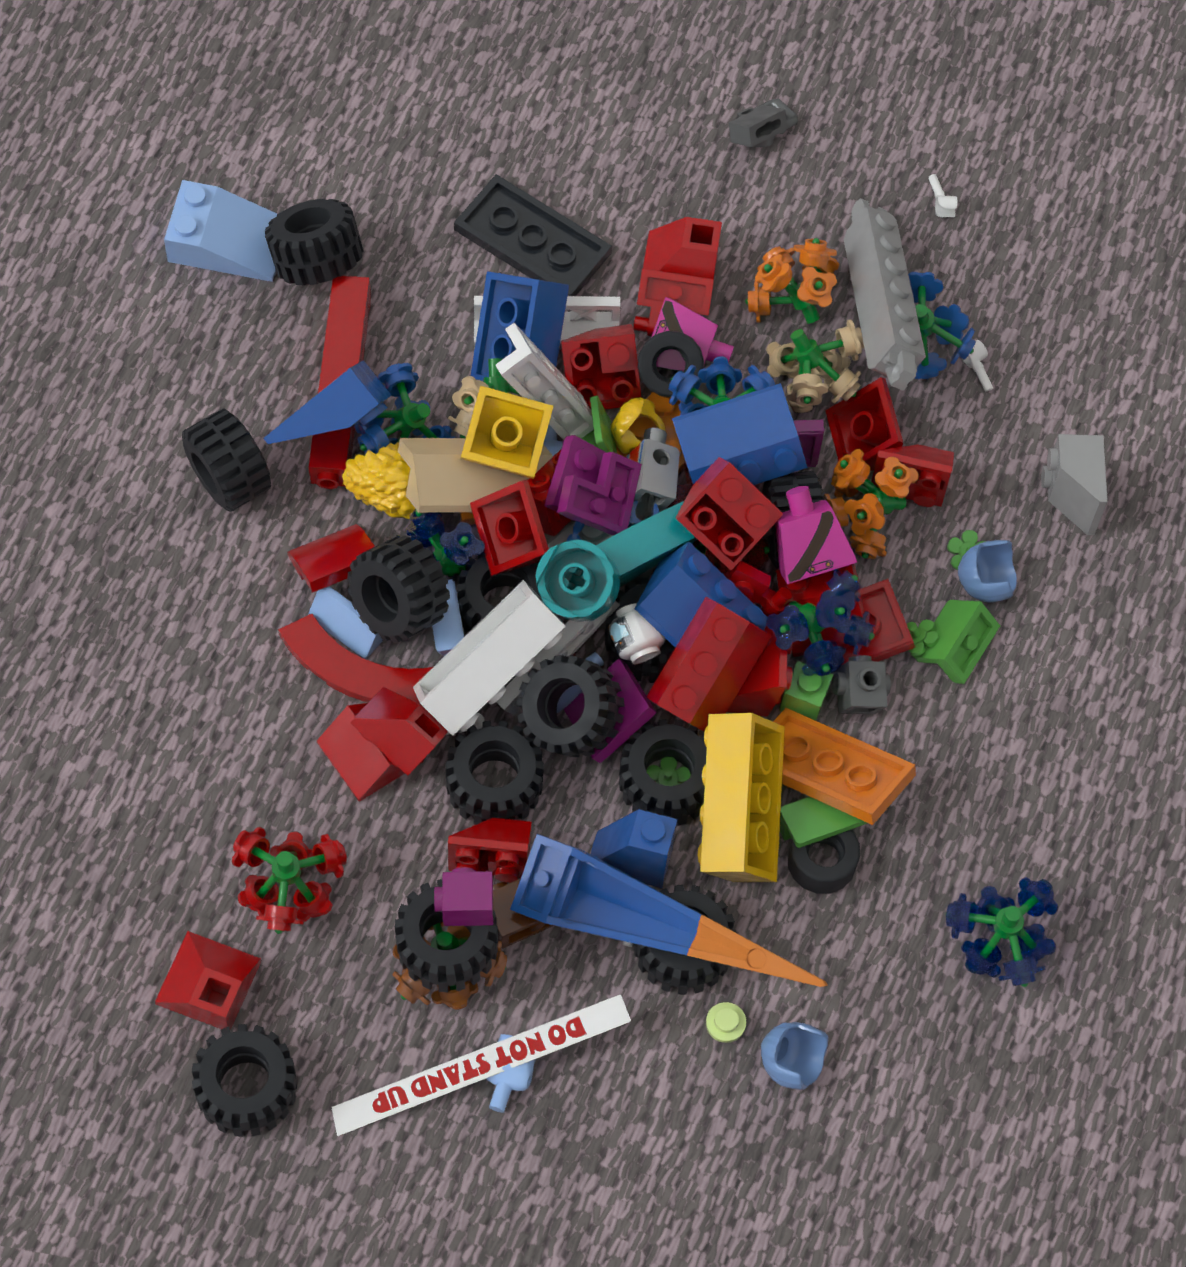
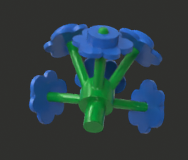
M911 272L908 276L914 303H918L915 308L926 355L917 366L914 379H929L938 376L939 371L947 367V362L945 359L939 358L937 353H928L927 336L935 333L938 343L942 345L951 343L957 347L950 361L954 365L959 357L965 360L969 354L974 352L973 347L976 341L972 339L975 331L971 327L963 337V330L969 325V317L961 313L960 306L956 304L950 305L949 308L943 305L939 306L933 314L927 308L926 301L935 300L936 294L943 290V282L935 279L934 274L931 272Z

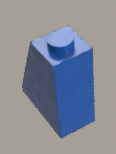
M638 809L598 830L591 855L647 885L663 888L672 856L677 819Z

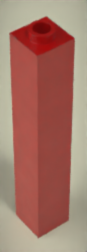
M340 276L332 280L318 393L350 367L364 360L371 303L369 277ZM355 424L349 428L312 435L308 466L311 484H317L325 489L345 486L342 475L346 469V461L352 458Z

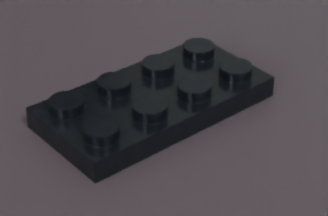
M497 174L494 175L454 222V231L529 278L568 284V296H576L612 254V245Z

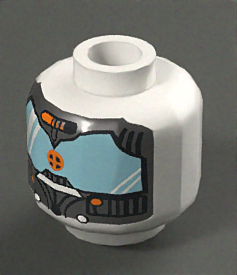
M636 603L617 610V618L609 625V632L620 658L631 660L633 664L646 662L661 653L659 648L665 642V637L634 609L637 605Z

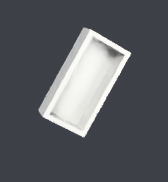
M523 580L413 686L420 704L452 736L459 729L464 732L475 723L479 716L477 712L487 702L491 705L502 697L507 690L505 685L515 675L521 677L535 663L533 658L543 648L549 650L563 636L561 630L566 626L559 616L551 611L543 603L541 597Z

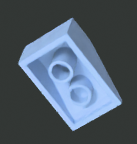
M182 180L164 238L167 260L171 263L273 282L276 269L265 238V229L269 226L268 223L271 219L277 217V213L220 187Z

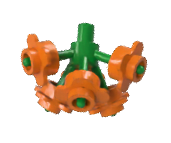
M818 238L806 239L805 245H794L793 248L788 250L780 246L770 249L762 258L764 263L757 268L758 272L754 282L755 291H748V298L745 300L749 313H756V322H761V316L771 315V305L793 304L795 310L802 311L807 324L819 320L820 316L815 305L827 307L832 303L831 291L832 287L837 283L834 272L838 270L840 265L835 258L830 256H836L837 251L827 248V242ZM795 251L800 252L799 262L804 264L801 274L803 281L798 285L793 279L791 268L795 265V261L791 256ZM783 289L789 293V296L771 297V292L775 293Z
M856 449L851 455L843 456L834 468L831 485L835 487L834 496L837 498L831 499L828 493L824 494V498L832 507L841 527L848 526V515L850 516L852 521L851 529L856 536H850L849 541H851L850 546L856 548V554L864 559H876L877 555L885 557L887 554L885 551L886 546H884L886 537L877 531L885 525L884 515L890 514L893 510H903L906 507L905 497L909 493L908 487L911 483L917 481L918 472L914 468H908L900 463L896 457H888L884 462L885 467L882 472H878L875 475V482L880 487L878 488L867 478L870 473V466L862 460L864 452ZM858 491L865 494L860 500L850 499L846 503L842 498L843 495L852 497Z

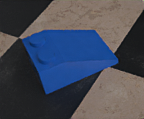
M363 360L350 367L263 439L267 444L349 428L359 421L365 426L388 408L384 401L392 395Z

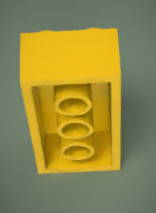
M753 713L709 714L708 726L704 731L707 755L706 765H704L702 770V782L705 786L704 804L700 808V822L703 826L702 843L699 845L697 853L700 872L732 882H777L784 726Z

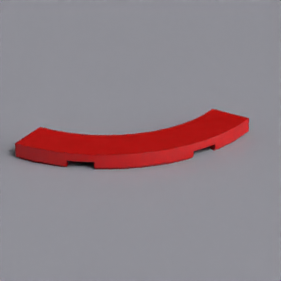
M309 614L278 629L280 638L299 663L324 680L331 688L349 697L369 703L382 687H385L420 704L413 686L433 667L397 668L366 660L338 644L320 626L313 614Z

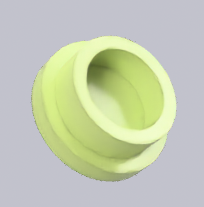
M729 1002L719 1003L708 1012L706 1028L715 1040L724 1043L733 1042L743 1035L746 1028V1017L742 1009L737 1005Z

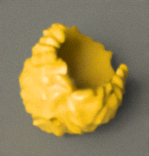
M398 442L395 445L390 443L386 447L380 448L377 454L368 450L365 456L358 454L354 459L346 461V469L342 475L343 484L348 491L354 493L356 500L362 499L364 504L367 506L372 505L378 511H384L389 517H403L406 519L417 517L415 507L406 497L410 467L398 453Z

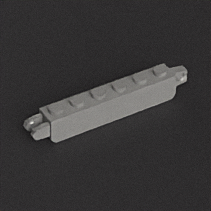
M860 198L852 208V224L846 231L844 245L868 369L887 376L891 386L904 391L907 384L916 377L917 366L926 355L898 224L895 217L887 212V210L881 207L874 209L869 206L870 203Z

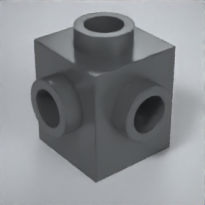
M859 655L849 657L848 662L836 669L832 679V689L838 699V714H876L887 708V696L890 693L891 680L889 674L886 673L885 662H874L871 656Z

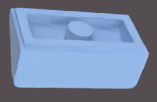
M453 579L448 580V584H446V588L450 591V599L447 600L448 610L443 614L444 617L441 621L432 625L436 650L443 656L450 652L464 638L456 586Z
M328 586L317 591L309 614L314 615L326 632L360 657L368 658L382 642L379 633H372L369 630V626L366 623L363 624L360 620V615L357 609L354 610L352 603L336 590Z

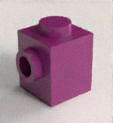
M467 867L456 868L452 872H442V887H435L434 906L435 912L443 913L444 926L493 925L492 872H476L474 869Z

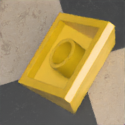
M480 385L460 459L534 479L553 405Z

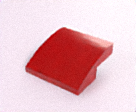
M355 524L287 551L301 580L305 579L313 593L347 579L348 572L352 571L350 568L352 561L356 560L358 555L375 547L365 531Z

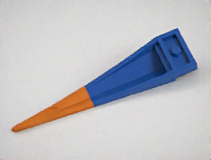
M541 834L536 835L510 910L550 925L674 952L819 987L828 986L823 979L584 850Z

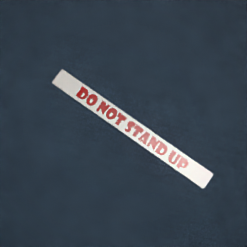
M617 995L333 1106L332 1112L337 1136L504 1072L503 1067L509 1063L511 1068H514L629 1023L631 1019L622 996Z

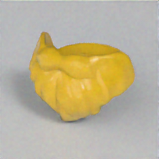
M641 397L631 399L621 406L612 421L611 432L617 448L623 454L630 453L641 443L628 430L639 415L652 419L657 428L666 432L662 419L655 413V405L652 401Z

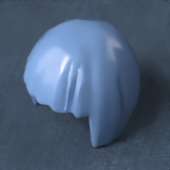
M994 540L979 543L971 547L964 554L958 566V576L963 588L971 597L982 602H998L1013 597L1017 576L1013 566V551L1010 540Z
M799 1022L782 1023L774 1027L762 1041L761 1057L763 1066L771 1079L777 1084L787 1088L805 1090L807 1086L817 1080L822 1071L829 1037L826 1032L809 1024Z

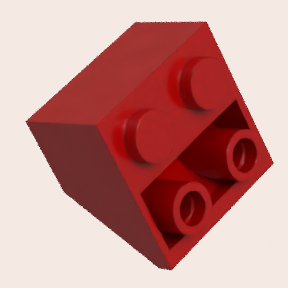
M718 457L693 484L676 519L729 570H732L780 519L783 513L730 462Z

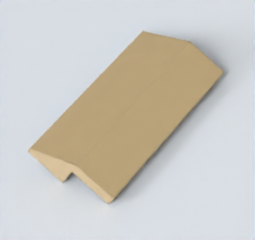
M400 438L398 453L410 467L406 497L418 513L472 512L470 502L519 481L529 480V478L460 459L466 438ZM544 445L536 472L553 457Z

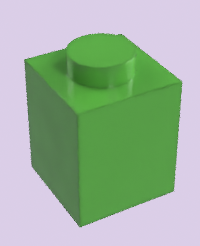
M797 661L793 670L790 689L785 690L779 711L782 712L785 708H788L816 721L834 674Z

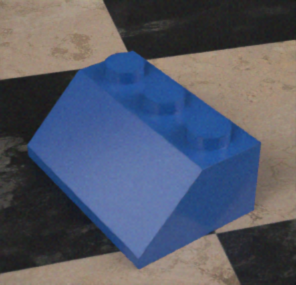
M487 271L470 376L476 380L483 381L484 377H489L488 359H504L516 350L515 345L505 330L513 323L524 332L556 367L569 285Z
M781 383L672 418L693 484L718 457L730 462L753 485L808 468Z
M687 542L659 561L634 608L675 648L705 597L716 601L762 630L765 629L769 618L761 609L754 605L731 580L727 579L690 542Z

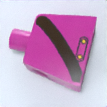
M665 297L652 337L665 331L682 332L688 335L701 348L704 366L706 360L713 362L719 356L726 357L729 363L734 346L714 340L719 325L678 302ZM669 349L659 355L656 366L684 371L686 362L680 352Z
M799 486L788 490L786 496L790 510L782 512L783 515L775 523L779 569L785 582L790 584L857 563L851 546L829 503L826 500L813 503L808 486Z

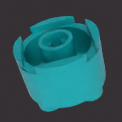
M578 539L557 544L542 556L536 570V584L543 603L554 613L572 621H593L606 613L614 604L619 592L620 574L614 561L606 552L593 543ZM584 572L582 578L586 580L584 586H577L574 589L575 585L570 581L573 575L580 576Z

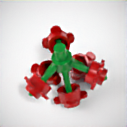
M257 827L251 832L243 830L239 833L233 845L235 854L232 857V864L235 867H241L243 863L251 867H257L264 861L272 865L273 874L270 877L249 875L245 879L246 887L244 891H241L237 897L243 907H248L258 912L259 916L256 915V920L268 921L267 929L275 930L277 934H281L283 931H291L292 924L304 925V922L308 921L310 917L316 918L326 915L331 911L333 904L329 901V894L332 891V887L326 882L309 881L304 883L300 878L302 868L315 865L318 872L322 875L333 872L336 878L343 877V865L346 864L347 855L344 846L338 840L333 841L328 834H324L321 836V843H317L313 846V849H309L303 842L302 834L293 831L287 835V840L281 845H274L270 849V843L265 838L266 831L262 827ZM295 884L298 888L293 897V901L298 908L286 906L288 885Z

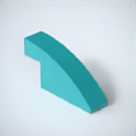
M684 501L596 545L614 561L620 574V587L657 565L659 561L687 542L693 543L698 540L676 519ZM584 572L580 576L573 575L570 581L575 585L574 589L577 586H584L586 582L582 578Z

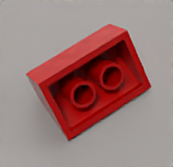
M705 597L648 693L647 698L687 723L705 731V728L708 726L709 714H726L772 635L716 601Z

